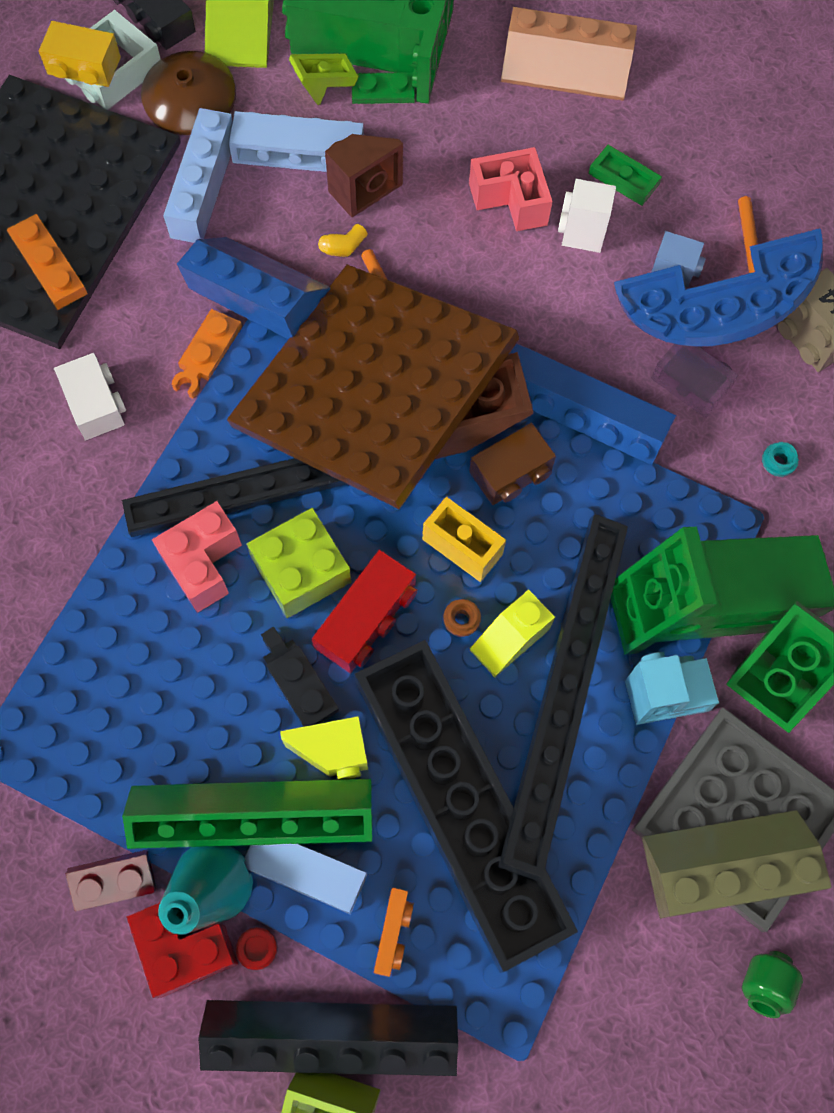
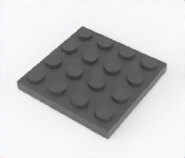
M722 707L632 831L642 838L643 836L797 810L823 849L834 833V790ZM791 896L731 906L730 908L763 933L769 930Z

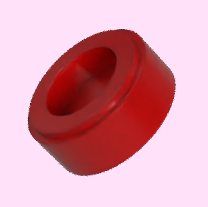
M260 927L250 928L243 932L236 944V955L239 962L251 970H261L271 965L278 951L274 935Z

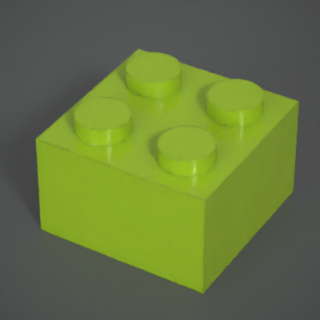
M313 508L246 543L251 559L287 619L351 583L348 564Z

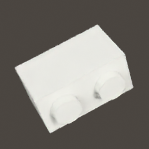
M581 179L575 180L573 193L566 191L558 232L564 233L562 246L601 252L612 211L616 186Z
M91 353L54 368L76 425L85 441L125 425L120 413L125 412L126 408L119 392L112 393L109 388V384L115 382L107 363L100 365L95 354Z

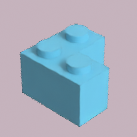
M664 652L648 654L641 658V662L634 667L625 680L636 725L709 712L719 704L707 658L694 660L693 656L678 657V655L665 657Z

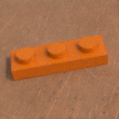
M37 214L7 229L11 239L57 310L88 294L79 277Z

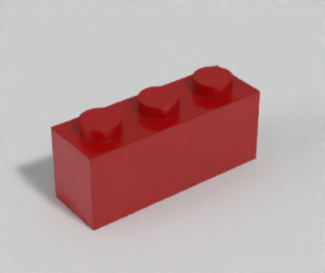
M378 550L312 637L314 649L350 674L357 665L362 668L374 651L371 646L380 635L384 638L396 622V619L393 617L401 606L407 608L418 591L415 588L416 574L381 550Z

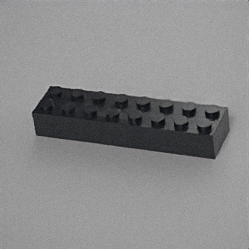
M426 640L355 673L356 685L499 973L513 968L578 933L546 869L543 878L536 881L498 867L514 808Z

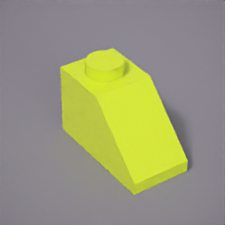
M527 590L494 620L471 646L470 651L496 677L550 630L555 616L530 590Z
M358 716L280 731L281 739L286 748L329 777L337 776L338 780H350L360 777V771L368 770Z

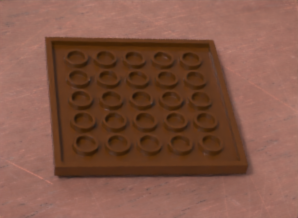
M347 264L329 286L330 290L320 300L317 307L300 326L293 338L290 337L227 418V421L232 428L400 509L516 345L519 335L516 329Z

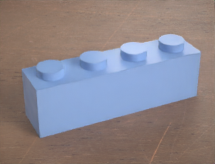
M199 108L163 215L169 236L172 239L192 243L197 239H204L231 155L229 139L233 121L229 113Z
M235 111L229 139L232 162L327 172L325 150L329 149L336 141H341L351 134L364 135L363 123Z

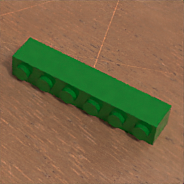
M371 779L131 786L122 815L127 849L372 842Z

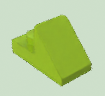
M291 54L289 57V61L301 83L317 105L321 104L327 87L355 86L358 75L346 54Z

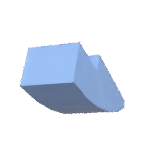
M299 844L250 845L245 856L246 861L244 862L247 870L350 915L367 877V874L361 870Z

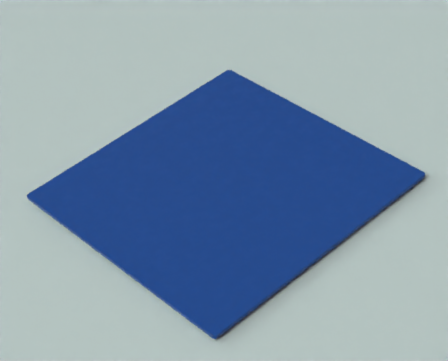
M247 319L135 497L294 458L232 428L227 421L230 414L288 341L287 338ZM534 411L529 417L467 452L434 459L400 509L346 484L226 514L235 527L242 546L215 561L213 565L222 577L229 594L198 613L193 608L152 541L153 538L170 528L131 537L128 533L125 514H123L0 707V782L132 853L148 849L151 863L173 874L179 859L192 847L127 849L122 815L131 786L338 780L337 776H327L286 748L281 739L280 731L300 728L303 725L268 671L267 663L263 658L270 651L264 643L261 634L274 627L284 643L293 639L295 644L301 648L339 708L338 713L322 723L359 717L368 770L360 771L361 776L355 779H371L372 842L299 844L367 874L351 915L249 870L248 872L252 874L253 879L251 897L241 912L413 1005L457 1006L459 1030L517 1061H524L531 1051L676 718L636 725L625 680L634 667L641 662V658L648 654L664 652L665 657L678 655V657L693 656L694 660L703 659L711 638L655 642L638 654L624 655L610 599L545 866L578 933L502 973H499L356 685L355 673L426 640L514 808L589 520L594 513L628 526L616 578L682 527L697 526L701 541L756 538L764 520V515L750 506L658 464L653 463L650 465ZM532 423L556 455L552 474L540 484L535 485L532 482L522 488V492L509 502L501 500L492 505L469 472L471 457ZM446 496L506 539L502 557L481 582L422 540L423 523ZM313 508L348 564L351 583L287 619L251 559L246 543ZM378 550H381L416 574L415 588L418 591L407 608L401 606L393 617L396 619V622L390 632L384 638L379 635L371 647L374 651L367 663L362 668L357 665L350 674L314 649L312 637ZM527 590H530L555 616L554 621L547 633L500 674L494 677L470 651V648L506 608ZM459 599L473 602L481 613V622L478 629L473 634L465 637L450 633L443 621L446 607L451 602ZM458 614L455 620L459 624H466L469 618L465 614ZM250 845L232 847L245 858ZM396 888L408 891L406 901L413 902L414 906L409 928L403 926L400 928L398 943L405 944L400 970L392 969L390 977L374 974V968L391 890Z

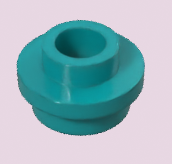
M786 442L769 445L762 455L764 468L774 476H788L798 466L797 451L791 444ZM774 457H781L785 464L778 463Z

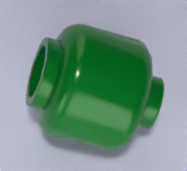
M770 951L769 954L761 953L753 956L741 989L748 1000V1006L752 1010L769 1018H779L780 1015L789 1014L794 1009L803 984V977L797 967L793 965V960L788 955L779 951Z

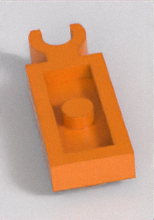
M213 309L209 311L178 362L180 369L184 371L176 374L172 380V387L175 391H178L182 384L190 383L191 386L187 391L189 397L193 399L198 395L200 379L203 378L207 381L210 379L242 328L241 321Z

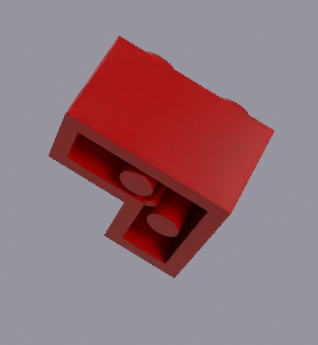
M160 903L126 916L152 998L165 997L239 965L225 925L216 924L188 937H185V934H174L168 931L159 919L158 909Z

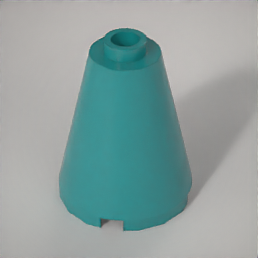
M232 846L192 847L187 850L179 859L159 904L158 914L162 925L174 934H186L227 921L241 912L251 897L253 885L252 874H249L244 864L246 860L243 855Z

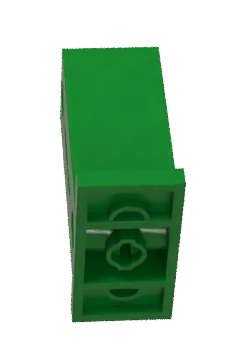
M283 0L282 13L287 16L285 38L290 41L291 54H346L352 65L394 73L413 72L412 87L417 88L416 102L429 104L454 10V0Z
M697 526L682 527L615 579L611 601L624 655L638 654L655 642L767 633L796 601L816 616L821 617L834 610V585L818 535L701 541Z

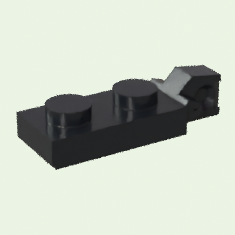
M274 627L262 633L263 641L270 651L269 654L263 657L267 663L266 667L303 727L320 724L338 713L339 708L301 648L295 644L293 639L284 643Z

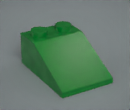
M796 601L743 659L726 685L782 729L790 733L834 685V628Z

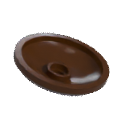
M181 51L164 57L149 70L142 84L141 100L147 116L156 126L173 134L191 135L199 108L231 113L236 100V87L230 70L217 57L201 51Z

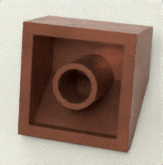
M351 134L341 141H336L329 149L325 150L328 192L351 218L403 185V143L400 139Z

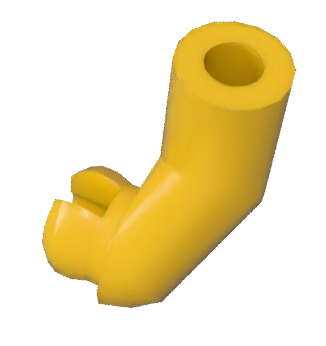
M355 224L346 235H323L319 239L318 247L327 255L348 257L366 238L368 233L363 226Z

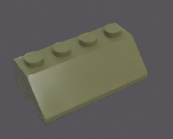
M797 810L642 837L660 919L832 888L821 845Z

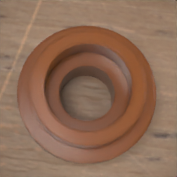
M455 600L444 611V625L453 635L460 637L469 636L480 625V610L469 600ZM458 614H465L469 621L466 624H459L456 622L455 617Z

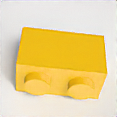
M51 21L39 49V54L48 75L109 87L121 58L114 33Z
M447 496L423 523L422 540L479 582L485 578L503 555L506 539Z

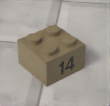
M828 268L820 272L812 291L798 308L776 324L780 334L796 346L804 362L812 365L817 372L834 363V274Z

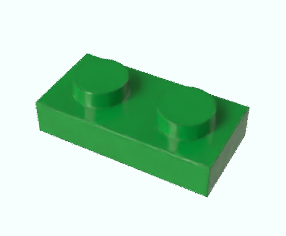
M413 72L357 73L358 79L355 86H352V104L415 103L414 88L412 87Z
M607 145L590 165L588 173L604 184L616 186V191L641 206L644 205L660 185L662 178L659 174L610 145Z

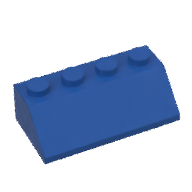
M228 237L197 239L177 263L189 289L287 339L293 338L300 326L317 307L320 300L330 290L329 286Z

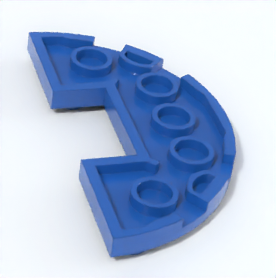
M821 228L750 246L755 271L753 273L686 289L681 265L614 282L618 300L623 311L637 327L665 342L685 346H716L753 337L785 319L798 308L812 291L818 280L823 263Z

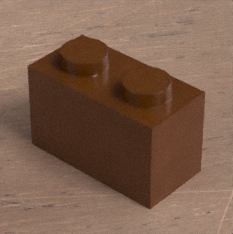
M530 423L471 457L469 472L491 504L495 505L501 500L504 502L513 500L522 492V488L532 482L537 485L545 481L552 474L556 455L535 426Z

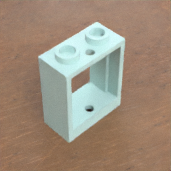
M113 10L90 29L114 33L117 44L133 58L115 71L109 87L96 84L90 85L85 82L65 78L69 84L79 86L90 102H97L107 110L143 83L149 70L161 60L157 44L116 10Z

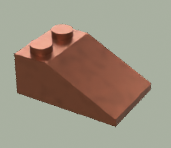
M518 352L511 353L506 357L435 459L467 452L533 414Z

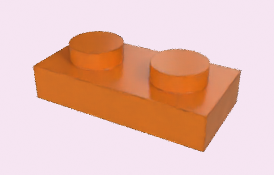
M396 888L391 890L374 974L390 977L392 969L400 970L405 944L398 943L401 926L409 928L414 906L413 902L406 901L408 891Z

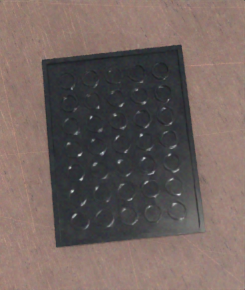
M9 74L0 88V327L61 349L180 146L179 135ZM35 214L38 215L88 293L57 310L7 231L8 228Z

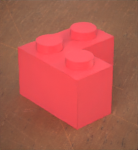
M535 147L471 159L469 186L476 210L508 205L516 231L548 226L553 201Z
M217 501L152 539L160 556L197 613L229 594L222 577L213 563L242 545L235 527Z

